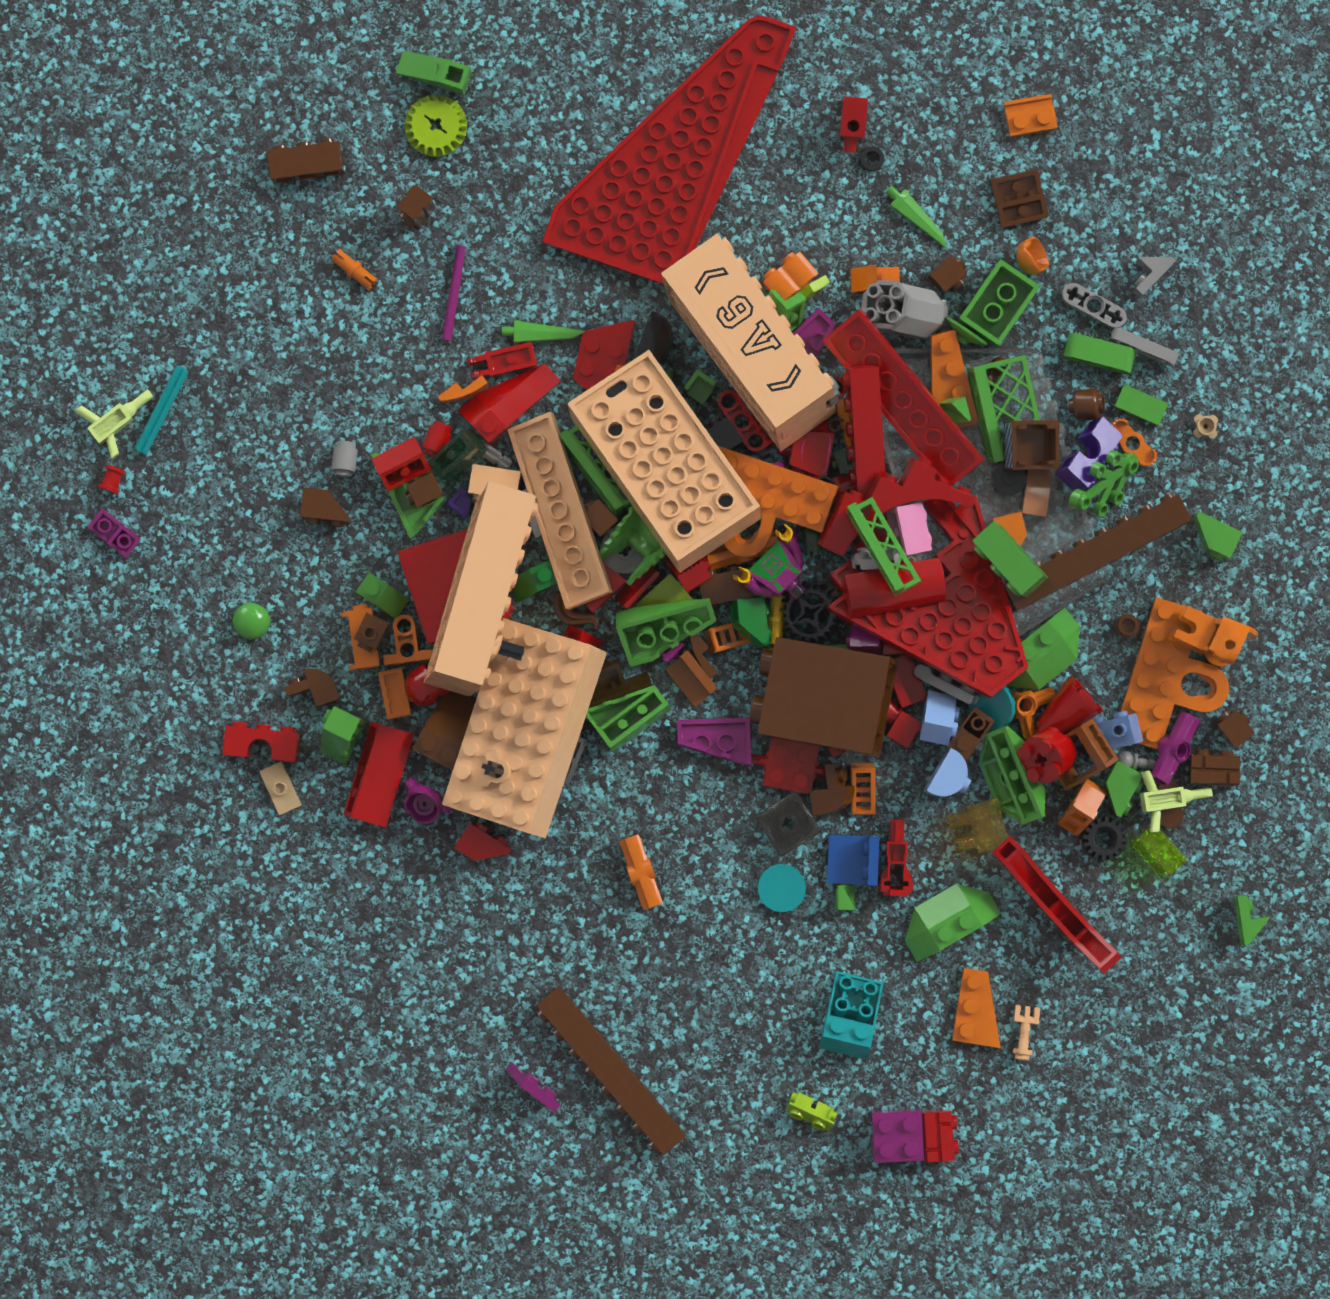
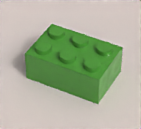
M1000 259L957 322L997 350L1040 286Z
M993 521L972 540L976 544L974 550L982 559H989L993 563L990 568L999 577H1005L1009 581L1006 584L1007 587L1017 596L1028 597L1049 578L1006 529L996 521Z

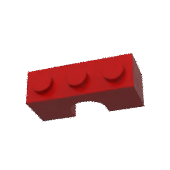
M232 722V726H225L222 755L250 758L252 745L258 740H266L272 749L271 760L298 763L301 734L295 733V728L281 727L280 731L271 730V725L257 724L255 729L247 728V723Z

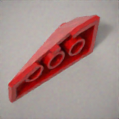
M544 363L475 394L458 412L489 445H493L508 431L507 429L519 421L556 387L561 380Z

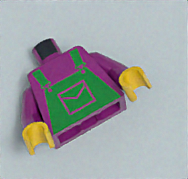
M784 524L786 532L781 535L777 529L775 530L776 535L780 539L749 570L738 567L743 572L742 576L739 578L733 574V579L743 583L754 595L768 598L776 596L779 598L787 591L797 600L806 591L797 581L803 574L804 561L801 549L792 536V529Z

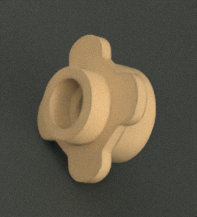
M1198 414L1194 417L1196 428L1193 434L1196 438L1206 436L1213 439L1217 436L1216 423L1218 418L1215 415L1203 416ZM1204 424L1208 425L1207 429L1203 427Z

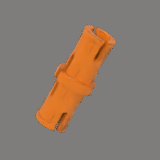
M342 249L337 250V255L334 254L331 258V261L342 268L350 279L354 278L368 291L372 288V284H376L378 278L362 267V263L359 261L355 262Z

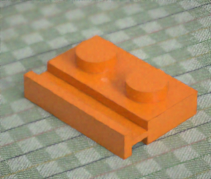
M1052 94L1007 101L1003 104L1009 138L1057 130L1058 128L1052 103Z

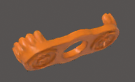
M1119 418L1112 423L1123 435L1118 443L1125 453L1137 455L1139 465L1143 467H1148L1156 462V450L1151 449L1144 441L1143 436L1135 432L1128 425V420ZM1133 436L1139 440L1138 449L1130 450L1127 448L1126 440L1129 437Z

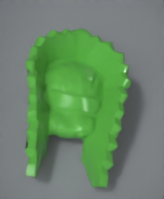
M633 506L629 507L628 514L623 517L622 522L617 525L616 531L610 534V538L604 542V548L599 551L601 559H605L622 552L630 543L636 551L644 556L641 563L626 581L630 586L666 555Z

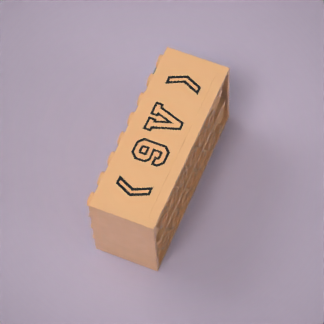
M716 234L661 273L668 299L778 449L783 451L836 413L835 404L839 402V386L832 376H829L826 372L824 374L821 373L818 367L820 364L812 353L809 355L806 353L805 343L798 334H792L789 328L791 327L789 321L783 314L778 315L774 301L769 295L766 297L761 291L762 286L756 277L750 278L747 272L748 268L741 257L735 258L732 252L734 249L726 238L721 239Z

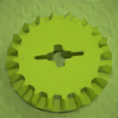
M439 94L427 95L411 105L410 110L406 114L405 133L407 139L418 152L431 157L448 155L459 148L467 133L466 115L460 105L448 96ZM428 119L435 122L438 119L441 120L440 126L443 131L438 129L432 131V125Z

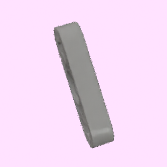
M1077 283L1066 285L1061 292V299L1064 304L1110 329L1120 328L1126 322L1127 315L1123 308ZM1075 289L1077 290L1076 295L1083 298L1084 294L1088 297L1084 300L1081 307L1078 305L1081 300L1077 298L1069 300V294L1066 292H1071ZM1097 300L1100 303V310L1096 313L1090 312L1087 308L1088 301ZM1105 305L1109 307L1106 312L1112 315L1115 312L1119 313L1118 318L1121 319V322H1110L1112 318L1107 314L1103 318L1100 317L1105 309Z
M1115 327L1110 337L1112 342L1131 347L1137 353L1168 366L1174 367L1179 356L1177 352L1121 328Z

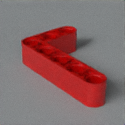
M834 376V380L842 388V392L838 395V398L842 399L847 388L843 387L841 377ZM725 390L719 395L717 401L719 411L724 418L728 417L743 439V446L749 453L759 454L775 444L761 424L758 426L734 391ZM724 397H732L735 405L731 408H725L721 401ZM738 417H745L749 424L745 428H739L736 426L735 420ZM753 436H757L761 439L762 445L759 448H752L748 440Z

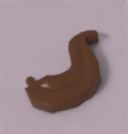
M560 590L553 597V609L557 618L564 624L582 625L591 623L594 626V630L598 629L599 621L594 614L575 612L573 608L570 610L566 609Z

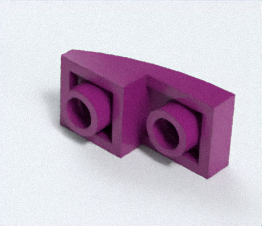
M103 508L87 526V528L125 558L141 540V538Z

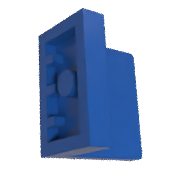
M829 835L827 882L830 884L878 886L879 837Z

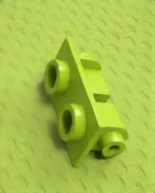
M800 1092L797 1094L792 1093L790 1102L784 1111L788 1112L794 1119L812 1123L811 1125L818 1130L829 1131L837 1116L834 1108L819 1101L815 1109L811 1108L814 1101L813 1098Z

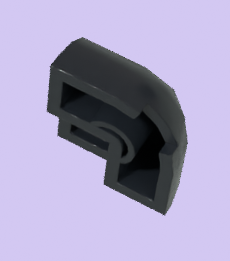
M651 311L650 322L647 321L636 356L639 357L650 350L657 362L664 365L672 346L673 331L671 324L664 316Z

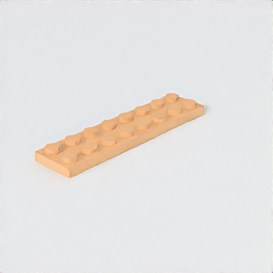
M545 413L507 429L527 492L536 495L534 503L538 504L535 516L565 608L570 610L612 593L564 443L559 436L560 431L554 413Z

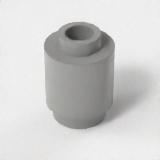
M337 441V445L333 450L331 470L336 472V476L348 478L350 474L355 473L358 454L356 443Z

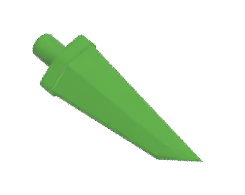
M891 186L885 192L894 200L889 206L947 249L943 233L911 197L909 192L905 189L900 194Z
M514 320V327L502 326V336L514 337V343L518 344L524 342L570 340L584 332L569 328L522 322L520 320Z

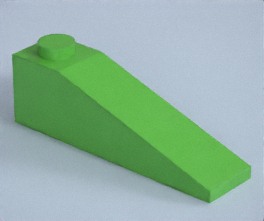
M709 598L637 606L615 613L616 628L630 667L654 661L667 649H673L678 646L679 642L686 637L693 636L716 622Z

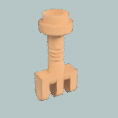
M1015 1005L1013 1022L1021 1023V1034L1018 1049L1014 1048L1013 1054H1015V1059L1029 1061L1033 1053L1032 1050H1028L1030 1025L1039 1024L1040 1008H1034L1032 1017L1030 1016V1006H1025L1024 1015H1020L1021 1005Z

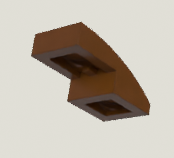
M698 634L689 636L698 664L709 678L712 679L718 672L703 656L709 647Z

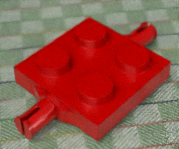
M771 737L770 747L765 756L751 753V758L759 759V761L751 759V763L762 765L765 774L762 784L764 786L810 794L812 783L816 776L826 777V773H822V771H825V767L818 766L819 746Z

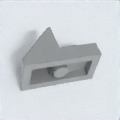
M1139 257L1136 263L1149 275L1147 276L1144 273L1134 283L1137 288L1133 293L1140 299L1176 260L1173 257Z

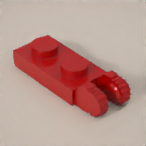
M532 342L485 352L484 355L467 359L468 365H477L487 361L488 365L486 370L471 373V380H475L481 375L484 378L488 376L494 377L537 366Z

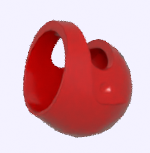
M424 663L407 675L404 688L407 697L412 703L419 706L435 704L438 701L437 697L439 695H445L450 692L449 690L423 683L429 663Z

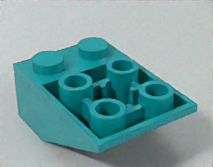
M836 971L818 1048L866 1059L871 1049L884 982Z

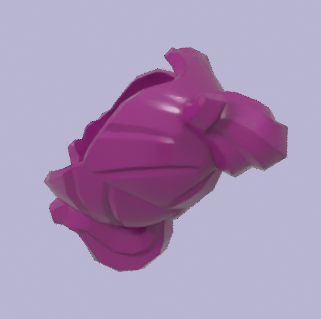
M411 777L405 781L407 795L404 800V810L407 814H412L416 822L421 824L433 823L441 813L449 814L454 809L442 805L444 796L441 797L438 791L427 785H421L416 779Z

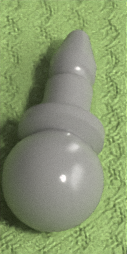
M1120 751L1116 754L1119 759L1117 761L1134 770L1137 767L1153 769L1156 761L1151 759L1138 758L1137 754L1131 755L1127 751Z

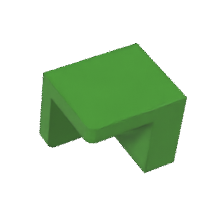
M697 369L684 386L683 393L703 406L716 388L717 383Z

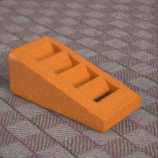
M732 623L704 631L710 654L751 642L739 632L740 641H737ZM723 630H727L730 640L729 644H727ZM716 632H717V635H718L719 642H720V645H721V646H719V644H718L717 637H716V634H715Z
M852 763L850 764L851 786H855V792L851 801V815H876L875 764ZM856 773H870V776H856ZM856 782H870V786H856ZM856 792H870V796H856ZM856 802H870V806H856Z

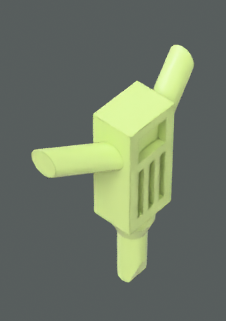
M147 389L132 402L125 403L124 405L119 403L101 418L83 406L77 408L75 412L93 423L87 429L99 444L102 445L107 442L111 459H114L119 455L114 435L134 420L132 416L136 413L137 409L154 396Z
M1140 772L1148 792L1139 794L1142 813L1151 811L1150 833L1160 831L1161 810L1183 807L1192 800L1213 797L1211 787L1188 790L1183 787L1158 790L1151 772Z

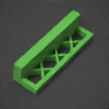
M873 497L858 505L854 502L847 506L846 513L894 596L921 583L919 576ZM871 506L875 513L873 522L865 519L861 512L862 509ZM877 518L881 524L876 523ZM874 527L885 530L887 533L885 543L878 541L873 532ZM889 539L893 545L888 544ZM886 548L898 552L899 559L897 564L890 562L885 553ZM901 559H902L903 563L905 564V566L900 565ZM898 570L908 571L913 580L903 584L897 574Z

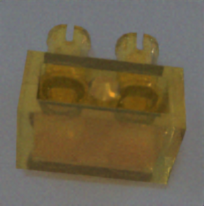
M998 798L967 805V811L948 814L947 816L948 821L956 820V822L949 823L952 830L971 825L973 829V834L953 839L954 845L962 844L955 847L957 853L976 848L978 853L995 850L1007 839Z

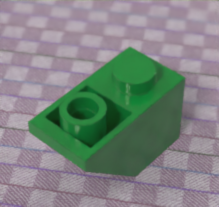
M765 597L731 601L732 627L757 649L770 646L769 642L771 641L772 634L767 624L769 607L765 603Z

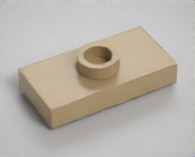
M282 761L259 771L279 816L302 806Z

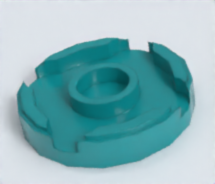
M1004 687L991 698L974 691L980 697L976 704H969V710L971 712L976 707L995 720L989 730H997L1005 727L1013 720L1016 712V702L1014 697H1011L1010 690L1007 687Z
M777 864L770 866L763 872L758 881L757 890L760 900L766 907L776 912H787L801 904L805 897L806 884L804 877L796 868L791 865Z

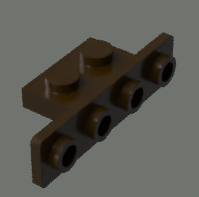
M618 659L603 664L589 708L651 687L652 683L648 672L624 679Z

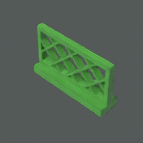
M1026 355L966 368L987 463L1004 460L1002 445L1004 443V430L998 427L997 422L1001 414H1004L1012 421H1020L1018 418L1025 408L1032 413V420H1040ZM1020 361L1022 372L1016 378L1007 371L1012 363ZM1005 364H1006V366H1005L1004 369H1002L1001 367H999V366H1001V365H1005ZM994 367L1001 372L995 384L988 380L986 369ZM1005 375L1015 381L1009 393L999 387ZM1019 384L1026 388L1027 396L1023 402L1013 396ZM996 390L1007 396L1001 407L995 405L992 400ZM1010 399L1021 405L1015 416L1004 410Z
M575 426L569 431L566 429L559 436L564 443L568 456L615 517L618 516L631 503L628 499L624 501L621 497L619 486L615 480L608 479L605 476L604 464L601 461L592 459L590 456L592 448L590 444L577 439L575 434L580 431L578 427Z

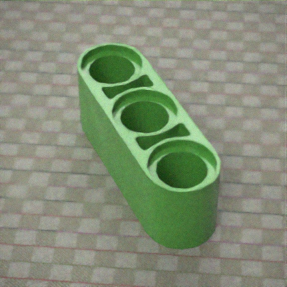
M1069 333L1063 357L1071 361L1129 375L1132 371L1136 350L1097 338Z

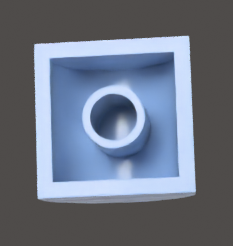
M952 748L947 749L923 792L935 797L949 796L958 791L964 793L971 780L967 778L968 768L962 755Z

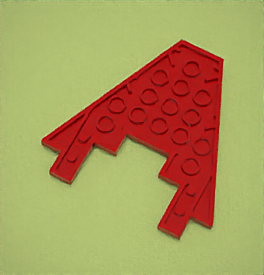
M976 495L973 496L976 498L973 507L963 504L957 507L953 501L929 499L923 504L924 509L952 541V543L935 555V558L940 557L942 567L949 574L945 578V601L850 619L842 579L844 575L858 573L859 571L857 568L853 569L852 562L848 560L829 576L843 595L831 603L827 609L829 612L967 687L991 698L1024 673L1029 666L1002 578L990 568L993 563L989 559H982L974 550L976 544L972 540L986 529L978 498Z

